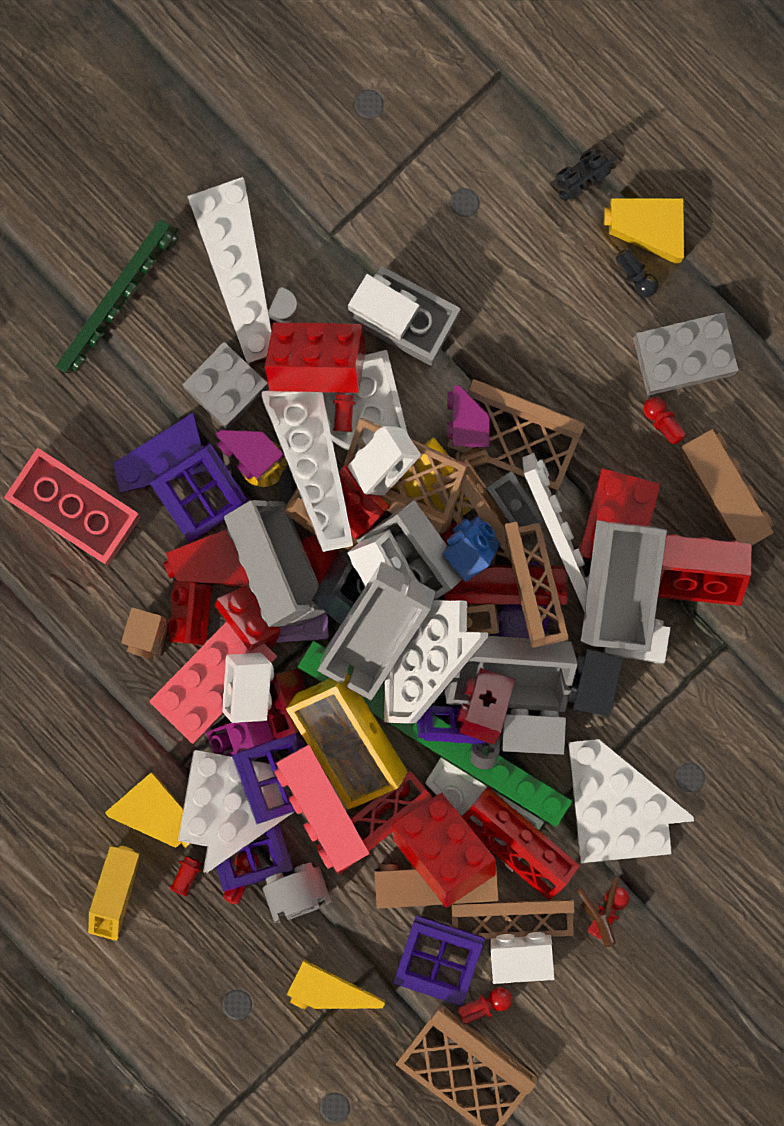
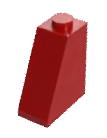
M227 529L166 553L168 560L163 562L169 578L175 577L177 582L189 581L206 585H247V587H250L249 578L238 559V551Z

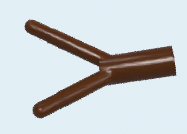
M616 877L612 880L603 915H600L582 888L577 890L583 900L582 907L597 923L605 947L616 944L609 923V916L619 881Z

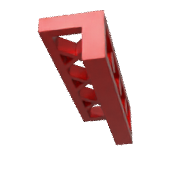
M490 564L465 582L462 579L450 591L445 593V601H467V603L521 604L512 565ZM528 565L530 576L539 581L545 572L543 565ZM550 565L560 605H567L565 566ZM545 578L543 584L548 586L547 579ZM541 588L537 590L535 594L537 605H549L552 601L551 595Z
M410 770L398 789L375 798L350 819L353 824L357 821L371 822L370 833L362 838L367 850L370 851L392 833L393 823L433 797ZM410 779L420 793L410 801L398 800L400 787ZM394 791H396L395 799L387 798ZM379 803H394V812L386 820L375 819L376 806ZM398 803H400V804H405V805H403L400 809L397 810V808H398ZM372 810V816H371V818H364V817H363V816L366 815L369 811ZM374 822L381 823L374 829ZM320 843L316 846L318 851L323 849ZM349 865V866H347L346 868H344V869H342V870L336 872V873L338 874V876H339L343 871H345L348 867H350L351 865Z
M488 786L461 816L489 850L549 901L568 884L580 867L578 863ZM474 815L483 823V826H478L470 817ZM495 837L502 839L506 846L500 845L495 840ZM518 857L524 858L530 866L522 864ZM541 877L547 878L555 886L550 888L542 881Z

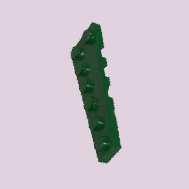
M159 219L56 364L57 368L64 373L80 370L87 360L86 353L91 347H96L104 336V329L118 317L122 310V305L135 293L139 283L152 269L165 249L170 251L179 239L176 235L180 230L168 221Z

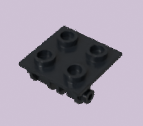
M594 149L590 150L580 157V162L572 168L568 166L560 170L555 175L556 179L550 182V185L560 189L558 194L564 202L568 199L572 201L583 193L580 186L584 191L588 190L585 181L594 186L596 184L595 181L599 182L610 174L609 171L613 169L611 163L617 160V157L598 149L596 151Z

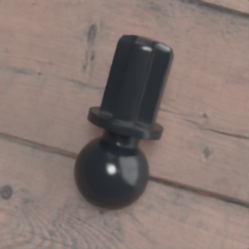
M626 248L617 254L616 261L627 274V281L632 282L635 280L634 287L638 295L642 297L653 296L658 290L657 279L651 274H645L648 267L645 264H641L630 249Z

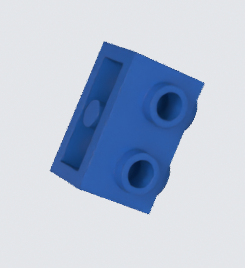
M479 516L470 522L468 519H464L453 529L455 533L447 539L448 545L443 552V555L465 582L490 565L501 544L495 537L492 526L487 522H483Z

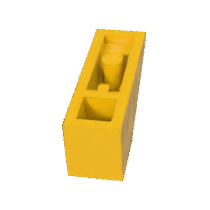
M303 960L287 992V995L292 997L290 1002L304 1010L308 1006L314 1009L383 1008L385 1004L384 999L306 960Z

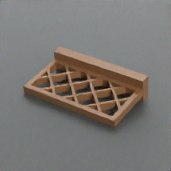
M473 379L468 393L474 399L485 403L497 431V434L490 437L489 441L499 437L506 452L496 458L489 456L488 463L525 477L524 469L515 466L511 455L526 448L529 454H532L531 446L547 440L553 456L543 461L547 463L555 459L560 470L555 482L549 480L550 485L548 487L559 490L585 423ZM489 405L501 410L492 413ZM505 411L511 413L517 426L500 432L494 416ZM517 416L528 421L520 424ZM531 423L539 424L545 437L528 443L522 427ZM545 427L556 432L548 435ZM519 429L525 445L509 452L503 435ZM559 434L573 438L569 449L556 455L550 438ZM452 439L449 440L447 445L448 447L461 451L463 453L473 450V448H475L465 446H452ZM566 455L561 466L558 458ZM508 457L510 464L500 461V459Z
M365 418L359 419L343 467L353 461L358 447L362 449L366 446L362 438L365 428L375 433L383 426ZM412 440L418 451L428 456L432 468L420 472L415 462L411 466L413 476L404 480L400 478L385 495L379 496L390 506L387 511L392 514L415 500L438 534H441L450 529L453 521L451 515L469 465ZM446 465L459 470L455 482L446 484L440 470L441 467ZM434 471L440 488L428 492L422 475ZM416 479L422 495L416 498L409 496L403 483ZM453 486L452 491L450 493L448 488ZM443 491L447 501L444 511L434 506L430 495Z
M441 1003L396 1062L398 1067L476 1126H489L482 1120L480 1111L481 1109L498 1108L499 1119L494 1126H503L537 1083L536 1075L469 1024H464L460 1017ZM432 1026L444 1034L445 1044L428 1046L426 1034ZM448 1037L455 1043H449ZM423 1039L424 1047H417ZM462 1047L468 1052L469 1063L452 1064L450 1049ZM446 1049L448 1065L431 1067L429 1051ZM425 1052L427 1068L415 1069L406 1060L412 1053ZM473 1056L479 1061L473 1062ZM487 1066L492 1070L494 1081L476 1083L474 1067ZM470 1068L472 1084L455 1085L453 1070ZM449 1070L451 1086L438 1087L433 1083L432 1072ZM423 1073H428V1078H426V1077H425L424 1075H422V1074H423ZM497 1075L500 1076V1077H501L502 1079H504V1080H498V1079H497ZM512 1085L519 1091V1094L514 1100L501 1101L499 1086ZM495 1087L497 1102L479 1104L477 1088ZM473 1089L475 1105L463 1106L457 1101L456 1091ZM446 1092H452L453 1097H451ZM509 1106L502 1114V1107ZM476 1110L477 1116L471 1111Z

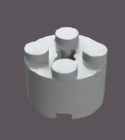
M310 862L294 868L295 874L284 877L283 873H279L265 879L267 885L262 889L274 923L281 922L279 916L285 915L290 920L320 909L318 902L325 900L326 905L332 903L320 867L313 868Z

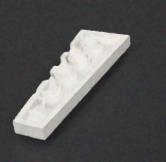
M241 177L190 195L188 199L246 362L249 365L267 358L271 326L245 181Z
M263 391V402L322 551L353 546L323 393Z
M532 453L523 457L524 475L585 612L589 576H585L582 569L585 562L579 548L574 550L571 539L574 538L567 522L563 523L559 512H562L558 499L556 495H551L548 485H550L549 473L543 460L537 461L535 454Z

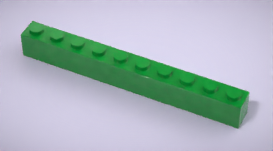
M313 641L299 663L298 668L323 682L330 679V677L317 670L326 648ZM350 664L347 670L349 676H351L352 670L354 668ZM382 684L372 700L364 696L362 697L372 714L384 721L385 685ZM433 715L434 727L451 728L449 724ZM387 722L555 827L558 826L572 803V800L498 756L497 764L493 768L479 769L470 760L472 744L424 741V738H418L417 723ZM483 747L482 755L488 756V748Z

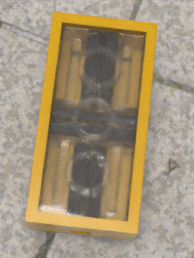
M347 672L342 684L330 678L297 693L286 710L349 810L398 789L408 771L362 695L347 687L350 679Z

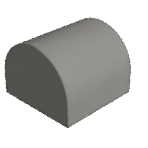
M282 287L278 289L268 311L271 320L278 323H287L295 318L298 307L294 294Z

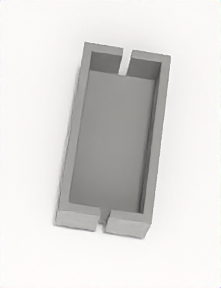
M250 500L225 515L224 520L227 524V532L238 551V559L249 578V586L256 595L260 605L262 618L267 622L268 627L303 625L325 611L312 601L319 588V583L292 518L282 512L286 506L284 501L266 502Z
M597 520L581 636L582 642L599 647H620L628 650L651 651L667 530L651 526Z
M381 561L325 649L317 671L342 684L345 680L349 664L352 665L354 668L347 687L372 700L431 610L436 591L412 578L409 582L405 581V574Z
M488 636L444 689L446 704H467L469 695L464 694L467 682L470 677L475 678L479 669L483 668L515 679L508 708L565 712L570 694L569 686H572L577 668V660L572 643L561 641L532 648L530 639Z

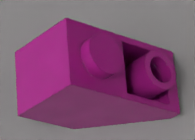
M453 385V391H448L447 409H453V421H447V439H452V446L489 447L490 415L461 385Z
M220 430L216 433L220 440L216 445L228 458L233 454L240 461L237 468L248 480L254 477L259 482L285 458L284 454L264 432Z
M268 721L229 723L206 732L213 753L224 756H231L274 740Z

